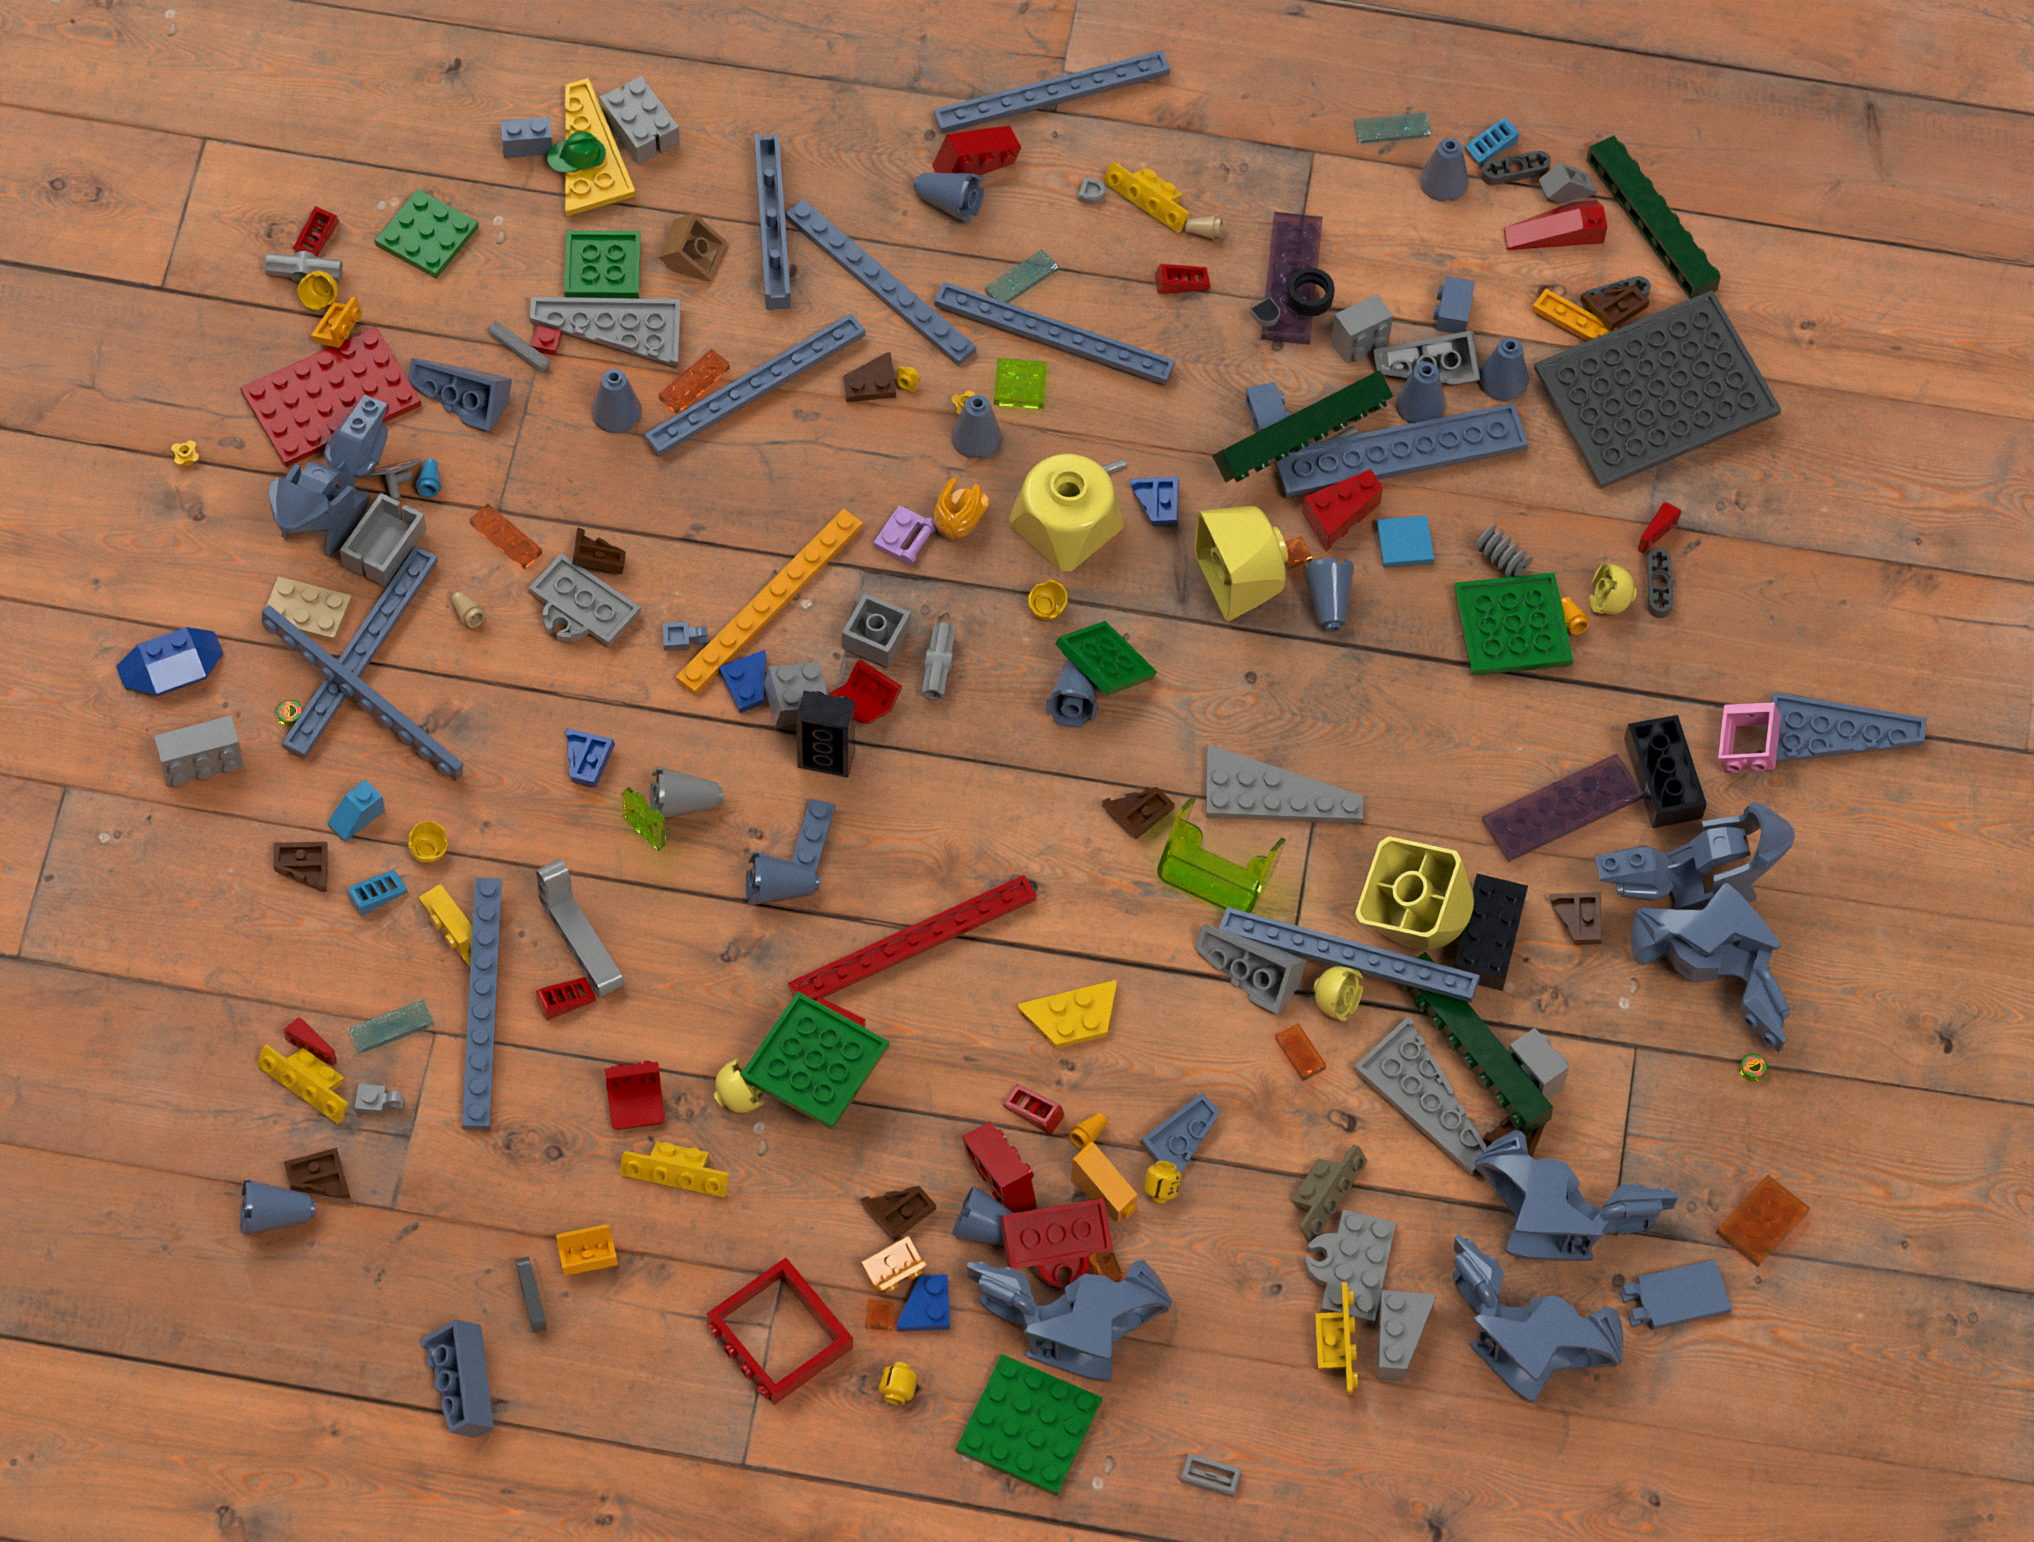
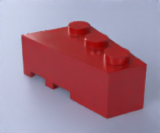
M1010 125L951 133L946 135L932 167L935 173H973L983 175L1014 164L1022 147Z
M1368 469L1304 497L1302 514L1325 551H1328L1337 539L1346 535L1355 523L1363 520L1381 503L1383 487L1372 469Z
M988 1122L962 1136L967 1156L982 1180L987 1179L995 1190L992 1192V1195L996 1201L1001 1199L1004 1207L1013 1213L1030 1211L1037 1207L1031 1179L1034 1177L1033 1171L1028 1163H1022L1017 1149L1014 1146L1010 1147L1008 1145L1007 1138L1001 1129L997 1130L991 1122Z

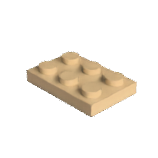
M278 576L266 607L268 605L273 607L307 636L335 643L351 605L352 597L348 594Z

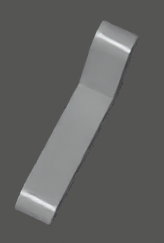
M559 858L537 869L536 878L540 902L598 996L602 998L625 986L619 969L573 898L571 877L562 859Z

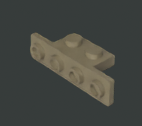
M1353 1144L1340 1164L1319 1158L1291 1199L1295 1207L1309 1210L1299 1225V1229L1307 1242L1310 1243L1321 1234L1323 1228L1337 1210L1338 1205L1364 1169L1367 1159L1358 1145Z

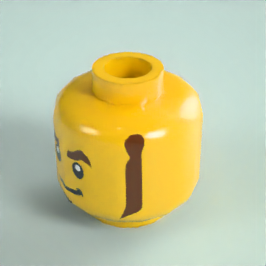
M1157 1161L1156 1164L1151 1165L1147 1170L1144 1190L1146 1194L1151 1196L1152 1201L1166 1203L1167 1200L1177 1197L1182 1175L1175 1164L1168 1161Z
M895 1362L894 1366L884 1368L878 1391L883 1396L885 1402L894 1405H904L905 1402L912 1400L918 1377L915 1372L910 1370V1365L903 1362Z

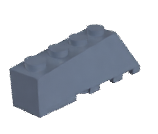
M456 1319L420 1339L422 1348L427 1349L429 1355L426 1358L428 1367L434 1370L436 1376L434 1381L436 1391H440L443 1397L441 1406L450 1433L476 1438L494 1428L482 1329L479 1324Z

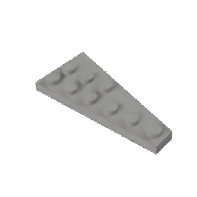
M1207 744L1206 818L1362 824V795Z

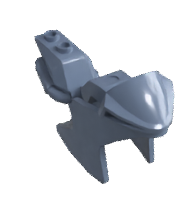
M367 395L362 397L358 405L341 421L326 441L324 456L330 467L310 461L301 473V466L295 464L285 479L280 477L269 484L271 511L275 523L282 531L283 538H287L289 533L328 530L325 555L329 557L344 544L358 524L370 500V494L357 490L355 484L357 477L369 474L376 465H379L388 437V429L382 425L387 403Z
M1753 802L1743 810V815L1702 821L1701 834L1691 840L1690 843L1666 854L1662 853L1659 849L1640 845L1615 850L1613 853L1595 855L1599 880L1616 883L1617 894L1622 897L1655 901L1656 899L1666 897L1671 891L1676 903L1672 909L1703 910L1725 883H1728L1737 890L1748 903L1756 900L1757 897L1752 883L1766 873L1792 847L1795 832L1790 823L1768 807ZM1761 828L1760 841L1753 860L1733 870L1714 875L1713 891L1705 894L1701 877L1704 874H1708L1715 865L1751 856L1747 835Z
M1728 883L1723 884L1703 910L1650 909L1642 907L1634 912L1631 947L1635 962L1646 965L1660 959L1661 956L1669 958L1674 969L1691 982L1714 981L1716 975L1740 977L1747 982L1739 1006V1014L1743 1017L1744 1023L1749 1028L1755 1029L1762 1036V1040L1768 1047L1774 1048L1778 1053L1782 1050L1787 1040L1782 1029L1784 1027V1020L1790 1015V1007L1776 978H1773L1769 972L1771 968L1768 966L1773 949L1781 948V944L1763 919L1737 890Z
M1514 1130L1495 1140L1476 1157L1475 1162L1476 1170L1483 1174L1516 1217L1506 1252L1523 1258L1558 1261L1593 1260L1594 1255L1591 1250L1600 1237L1612 1234L1618 1236L1650 1230L1655 1226L1657 1215H1660L1662 1210L1673 1209L1679 1198V1193L1671 1192L1667 1188L1652 1189L1645 1188L1637 1183L1630 1185L1622 1184L1616 1189L1602 1209L1593 1207L1578 1190L1580 1181L1568 1164L1550 1158L1533 1159L1527 1154L1525 1134L1518 1130Z
M1459 1234L1455 1237L1453 1250L1457 1254L1454 1262L1457 1269L1453 1272V1281L1471 1310H1474L1477 1314L1473 1318L1478 1324L1477 1338L1471 1340L1469 1344L1482 1360L1518 1395L1533 1403L1554 1371L1607 1366L1616 1367L1623 1361L1624 1335L1617 1310L1611 1307H1603L1588 1318L1579 1316L1574 1306L1558 1296L1531 1299L1530 1306L1507 1307L1498 1302L1503 1278V1270L1492 1256L1485 1255L1479 1251L1476 1244L1470 1239H1464Z
M1145 1260L1135 1261L1125 1280L1121 1282H1114L1102 1275L1084 1274L1065 1287V1294L1046 1306L1035 1305L1025 1274L1010 1267H1003L1002 1269L991 1267L985 1262H968L967 1264L968 1278L979 1284L978 1289L981 1291L979 1301L982 1307L1011 1324L1025 1328L1024 1333L1028 1335L1031 1349L1026 1352V1356L1029 1359L1093 1380L1110 1381L1112 1378L1113 1343L1154 1317L1168 1312L1172 1303V1299L1168 1295L1161 1279Z

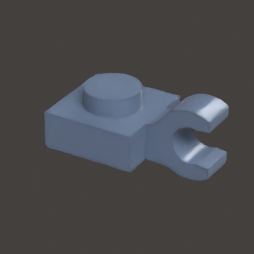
M689 622L663 623L664 651L690 649V642L697 645L708 644L707 627L689 628Z

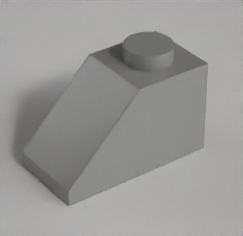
M1561 162L1539 179L1543 187V195L1548 200L1561 204L1597 193L1587 172Z

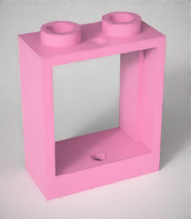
M1775 702L1724 705L1718 759L1724 771L1738 773L1746 770L1762 772L1768 769H1775L1781 715ZM1768 725L1765 753L1733 754L1736 727Z

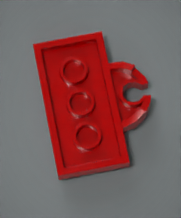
M1104 1198L999 1216L1008 1267L1019 1269L1034 1266L1037 1276L1043 1283L1053 1288L1061 1289L1063 1286L1057 1275L1061 1267L1068 1271L1067 1285H1069L1082 1275L1087 1274L1089 1269L1088 1256L1113 1252Z

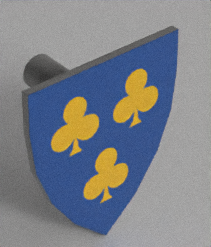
M417 458L374 469L364 476L385 474L390 497L392 499L399 498L401 495L398 484L411 480L412 473L409 470L397 474L395 472L412 467L419 463L420 460Z

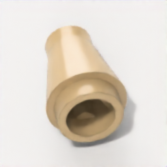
M1216 215L1188 218L1186 221V233H1193L1213 240L1216 237L1221 238L1223 219L1217 218Z
M462 591L452 596L451 602L455 606L464 625L474 628L484 621L485 614L482 606L470 599Z

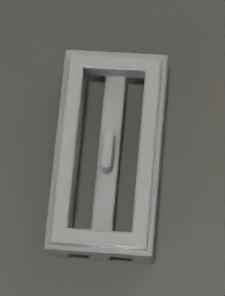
M1188 1453L1180 1482L1234 1498L1242 1469ZM1192 1463L1218 1472L1229 1474L1234 1477L1233 1479L1221 1475H1217L1216 1473L1210 1471H1204L1190 1466ZM1188 1473H1189V1474H1192V1475H1195V1476H1199V1477L1205 1478V1479H1209V1480H1212V1481H1215V1482H1219V1483H1222V1484H1225V1485H1229V1486H1231V1487L1224 1486V1485H1221V1484H1218V1483H1214V1482H1211V1481H1208V1480H1204V1479H1201V1478H1198V1477H1194V1476L1188 1475Z

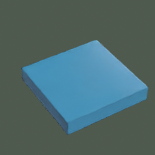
M1427 516L1377 519L1376 525L1383 567L1434 563Z

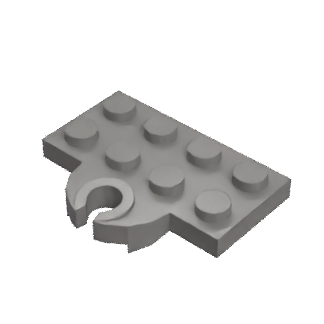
M562 553L529 587V593L546 604L543 608V624L546 632L549 635L553 633V628L557 624H565L567 626L566 629L558 631L556 635L557 640L561 642L578 641L590 634L610 647L641 613L639 605L581 566L572 565V560Z
M1343 1209L1337 1234L1325 1233L1317 1236L1309 1243L1306 1249L1307 1252L1319 1251L1325 1256V1260L1321 1262L1315 1261L1311 1256H1305L1304 1266L1308 1273L1307 1277L1315 1284L1325 1287L1320 1312H1343L1341 1284L1342 1282H1347V1289H1353L1354 1306H1348L1349 1317L1354 1316L1355 1321L1374 1324L1395 1222Z

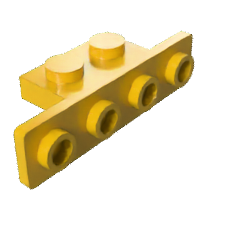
M1110 163L1103 179L1106 185L1175 232L1180 233L1183 230L1189 212L1177 204L1181 200L1182 192L1177 190L1172 183L1165 182L1150 169L1143 168L1132 174L1118 163Z
M439 884L419 897L420 902L431 915L430 919L437 930L441 929L445 934L444 938L450 948L456 949L470 968L473 926L444 887Z
M269 1045L262 1047L257 1061V1066L335 1123L339 1124L343 1121L348 1102L333 1092L343 1083L344 1077L304 1048L285 1058Z
M656 1141L650 1156L624 1151L622 1154L620 1175L624 1177L718 1197L726 1196L729 1173L705 1168L709 1152L701 1151L697 1148H686L669 1142Z
M1342 1282L1343 1312L1315 1313L1318 1370L1346 1369L1347 1396L1353 1395V1388H1358L1357 1371H1352L1351 1361L1357 1360L1356 1344H1350V1333H1355L1354 1316L1349 1317L1348 1306H1354L1353 1289H1347V1282Z

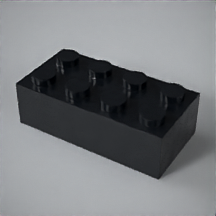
M803 691L796 717L798 768L848 778L855 754V701L845 696L834 697L825 695L820 691Z
M1673 715L1628 724L1624 740L1652 828L1702 819L1707 803L1679 716Z
M1477 873L1473 886L1474 907L1470 920L1461 935L1454 968L1480 975L1478 984L1480 986L1503 991L1528 885Z

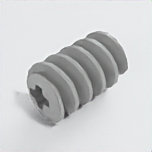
M1497 525L1489 527L1480 536L1476 549L1479 552H1484V557L1491 559L1493 565H1498V569L1501 572H1505L1506 577L1521 575L1529 567L1533 557L1528 556L1526 559H1523L1526 551L1522 549L1517 553L1516 550L1519 546L1517 542L1509 546L1512 539L1510 536L1501 539L1504 531L1499 530L1495 533Z

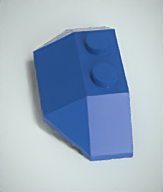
M185 627L137 644L116 668L126 690H135L144 694L160 696L207 679L218 660L223 656V651L214 631Z

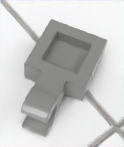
M359 1084L355 1111L356 1113L383 1115L384 1108L402 1110L404 1105L403 1093L399 1091L387 1093L386 1086Z

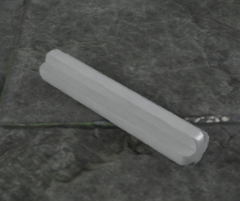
M497 321L490 325V335L539 371L544 372L550 366V360L505 326Z

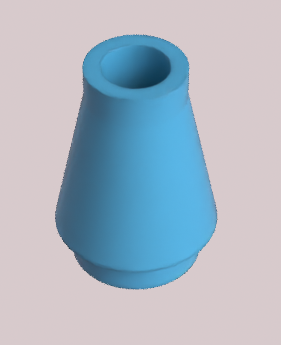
M427 459L423 462V468L416 483L419 494L424 497H434L441 490L439 464L434 459Z

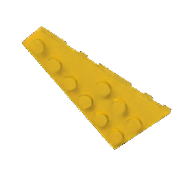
M589 78L566 84V140L574 132L586 131L597 137L606 149V157L598 166L565 172V214L568 217L636 197V193Z

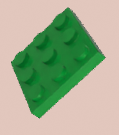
M417 189L375 239V245L437 279L476 232L479 225L476 220Z
M567 230L564 298H639L641 231Z
M1106 621L1060 636L1055 643L1063 655L1069 658L1107 696L1152 680L1157 673Z

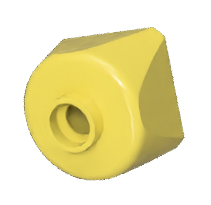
M1058 454L1042 460L1029 472L1010 513L1009 526L1060 571L1070 572L1124 528V518L1112 480L1098 463L1082 455Z
M1242 506L1198 511L1194 545L1196 560L1226 621H1230L1252 610L1283 591L1286 583L1284 563L1288 561L1286 544L1280 530L1275 526L1272 527L1261 509L1256 506Z
M1387 837L1379 842L1355 914L1360 923L1403 946L1422 951L1435 950L1451 943L1464 931L1472 915L1474 894L1457 851Z

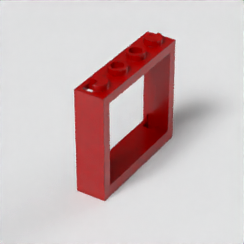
M786 1257L707 1313L706 1327L711 1331V1336L715 1339L718 1337L723 1342V1349L731 1359L736 1358L741 1364L739 1368L748 1380L752 1378L758 1385L756 1386L758 1393L761 1396L763 1395L765 1399L768 1398L773 1405L780 1402L853 1349V1337ZM781 1278L834 1342L775 1384L725 1324L723 1319Z

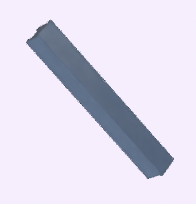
M774 133V136L759 137V134H754L766 310L791 308L779 133Z

